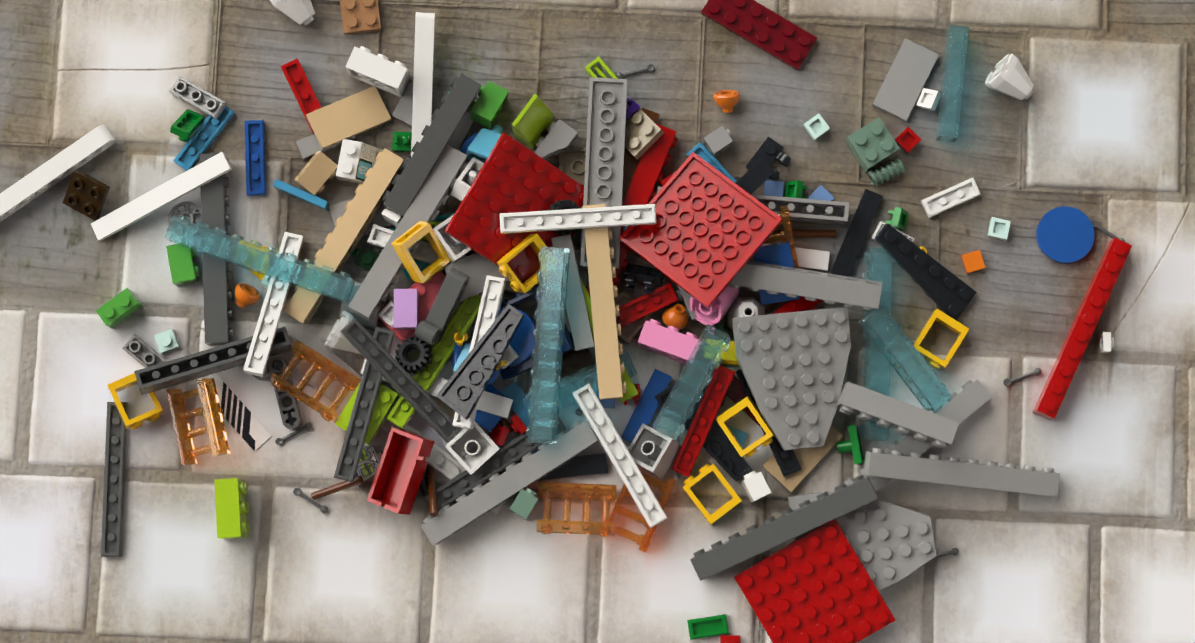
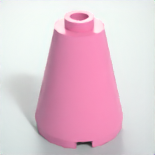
M727 286L709 308H706L691 296L689 301L691 312L694 311L697 315L695 318L704 325L712 326L717 324L737 299L739 290L738 288Z

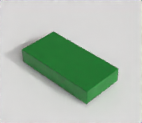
M726 614L687 620L690 640L729 634Z

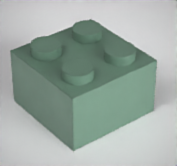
M880 117L849 135L845 140V143L865 173L897 154L900 149Z

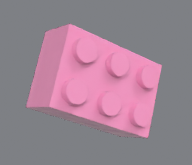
M650 319V322L645 321L637 347L691 366L700 340L697 339L698 336L687 332L685 335L679 333L678 328L673 326L666 328L661 326V322Z

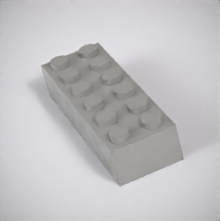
M851 382L843 385L837 408H840L839 412L846 415L856 414L860 420L869 422V420L875 421L879 427L885 429L887 427L894 428V432L898 434L913 435L914 440L932 442L931 446L939 449L952 445L959 425L957 421Z

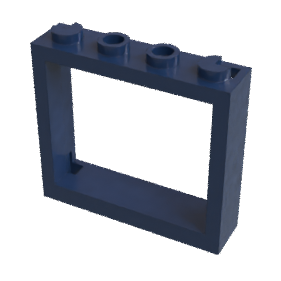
M540 283L533 286L532 290L527 293L515 294V298L510 301L509 299L502 300L500 309L505 308L507 304L515 308L538 296L544 295L564 343L512 368L510 366H507L505 369L500 367V374L503 380L516 377L575 349L574 342L550 285H542Z

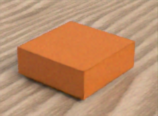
M980 250L961 255L966 274L986 268Z

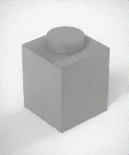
M721 126L704 137L703 143L715 157L732 145L734 137L729 129L725 130Z

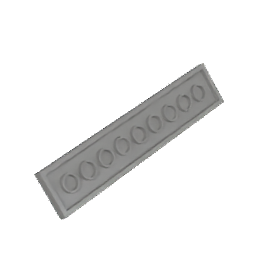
M589 77L583 206L606 204V207L622 206L628 79ZM621 226L608 227L612 228L613 238L609 240V247L614 249V259H611V266L619 269ZM582 229L580 267H588L584 229Z

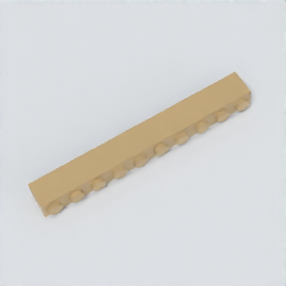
M386 148L376 156L375 165L366 172L365 181L356 188V195L353 200L347 203L344 215L337 219L334 231L330 232L325 239L326 244L317 251L315 255L316 260L313 265L308 266L303 281L296 285L295 294L284 305L285 310L283 312L305 325H308L350 257L352 250L356 247L384 202L382 199L385 193L394 186L392 184L397 174L400 175L404 169L402 165L405 160Z
M606 204L582 206V208L606 207ZM587 228L584 231L599 399H620L626 393V382L621 381V374H625L624 362L620 363L619 355H623L622 343H618L617 337L621 335L620 324H616V316H619V305L614 303V297H618L617 285L613 286L612 278H616L615 266H611V259H614V249L609 247V240L613 239L612 228Z

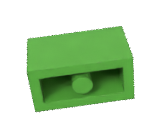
M488 81L487 85L482 86L479 90L478 100L473 101L470 105V119L490 129L506 103L509 91Z
M190 242L166 246L173 284L179 286L199 282L198 276H201L199 265L195 263V258L197 257L196 247L192 246Z
M126 288L98 308L96 312L106 326L112 329L141 308L142 304L134 293Z

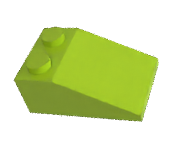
M534 94L512 124L514 137L531 149L537 145L538 141L555 120L554 114L538 95Z

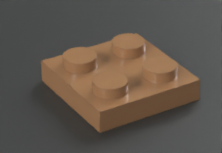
M340 0L344 35L382 30L378 0Z

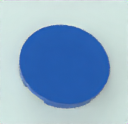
M1061 206L1050 210L1042 217L1036 229V240L1039 249L1048 258L1057 263L1069 264L1082 259L1090 251L1094 242V228L1090 219L1082 211L1073 207Z
M519 309L517 310L525 317L509 344L519 357L509 366L525 362L533 354L537 345L536 325L528 314Z

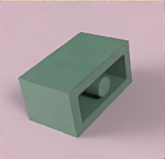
M529 488L526 491L521 489L510 510L528 520L539 503L537 493Z

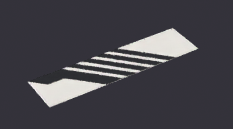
M216 373L209 375L197 385L210 402L215 401L217 410L222 412L225 419L254 451L271 437V434Z

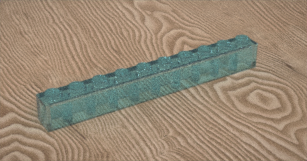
M182 215L179 218L172 216L164 236L170 242L346 304L349 300L355 281L348 273L340 272L338 274L333 272L334 269L325 265L322 268L315 266L316 263L311 260L305 259L301 261L294 254L286 253L284 255L279 253L280 250L269 246L268 249L261 247L262 244L257 241H244L242 236L233 234V236L227 235L226 231L220 228L213 230L208 228V225L197 221V224L190 222L191 219Z
M542 247L539 252L538 258L541 263L540 270L537 273L539 289L536 291L538 306L534 314L536 320V328L533 331L535 348L532 350L534 364L530 372L532 387L529 390L531 406L528 408L530 421L526 430L528 442L546 444L557 442L569 248Z
M869 247L867 252H864V264H867V271H864L863 279L883 282L879 308H874L872 311L863 309L862 320L865 321V328H862V340H865V347H862L861 358L865 359V365L861 367V378H864V386H861L889 396L892 257L883 248ZM869 420V422L863 421V424H860V435L863 436V440L887 441L889 427L887 429L876 425L877 422Z

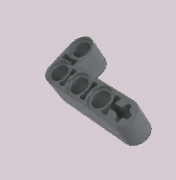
M454 268L449 270L426 320H422L418 324L414 333L415 337L431 345L438 344L441 341L470 279L468 275Z
M280 356L268 358L263 377L252 376L259 380L272 378L282 423L289 430H297L302 425V417L289 365ZM277 361L283 362L281 370L274 369V364ZM282 379L288 381V385L284 389L279 388V382ZM291 398L292 405L285 408L283 405L284 400ZM285 412H291L292 417L297 419L293 426L288 423L291 420L290 414H285Z

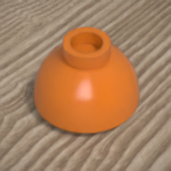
M722 90L716 92L713 96L716 104L722 108V112L728 113L734 111L733 108L739 102L740 93L736 90Z
M239 283L235 287L236 305L245 309L247 306L255 304L261 298L258 290L248 284Z
M681 304L668 307L662 314L663 322L667 326H673L679 330L685 328L688 323L685 307Z

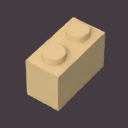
M317 151L294 181L310 194H320L325 188L324 183L328 178L331 180L335 176L338 165L324 153Z

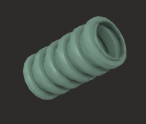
M897 158L895 162L890 161V164L886 163L884 167L879 166V169L875 168L873 172L869 171L868 177L872 185L877 187L879 183L883 184L884 181H889V178L894 179V176L898 177L900 173L905 174V168L902 161Z

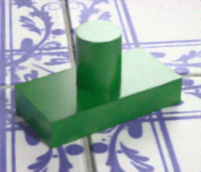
M186 109L171 126L170 133L179 136L178 139L180 141L188 142L190 136L203 123L204 116Z
M858 425L848 426L850 440L837 442L838 452L840 454L852 451L854 464H864Z

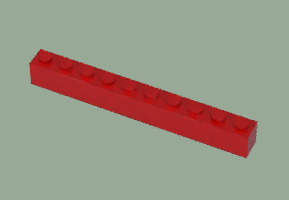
M655 123L664 133L642 155L622 206L646 205L649 203V200L654 198L657 192L654 189L657 182L660 183L664 172H661L664 165H668L671 155L668 154L670 148H675L678 140L675 137V130ZM621 226L620 236L624 232V226ZM621 241L619 269H615L616 278H612L613 286L617 285V288L622 278L619 276L621 269L625 270L629 261L626 259L628 252H633ZM588 287V289H587V292H588L589 296H590V287Z
M1117 238L1109 241L1033 413L1048 420L1055 419L1132 245Z

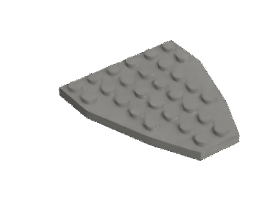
M847 307L732 318L737 361L760 413L783 450L823 446L838 407L837 404L840 399L851 348Z
M823 492L789 496V507L792 510L800 508V503L806 500L813 502L817 500L816 496ZM874 500L835 518L879 591L902 580L936 556L931 517L929 515L889 502ZM814 529L807 531L797 537H794V539L797 540L802 536L806 535L807 533L813 531Z

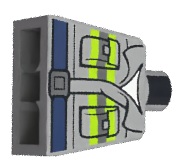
M373 444L363 446L355 477L362 476L364 481L356 485L357 487L375 477L384 449L376 451Z

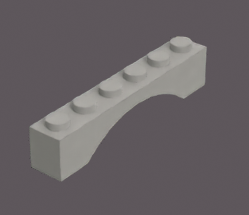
M559 119L557 123L553 122L547 130L549 132L548 135L538 141L536 145L538 148L534 153L546 160L556 154L566 152L578 137V132Z

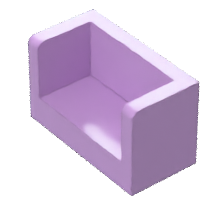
M394 289V329L416 330L419 324L418 289Z

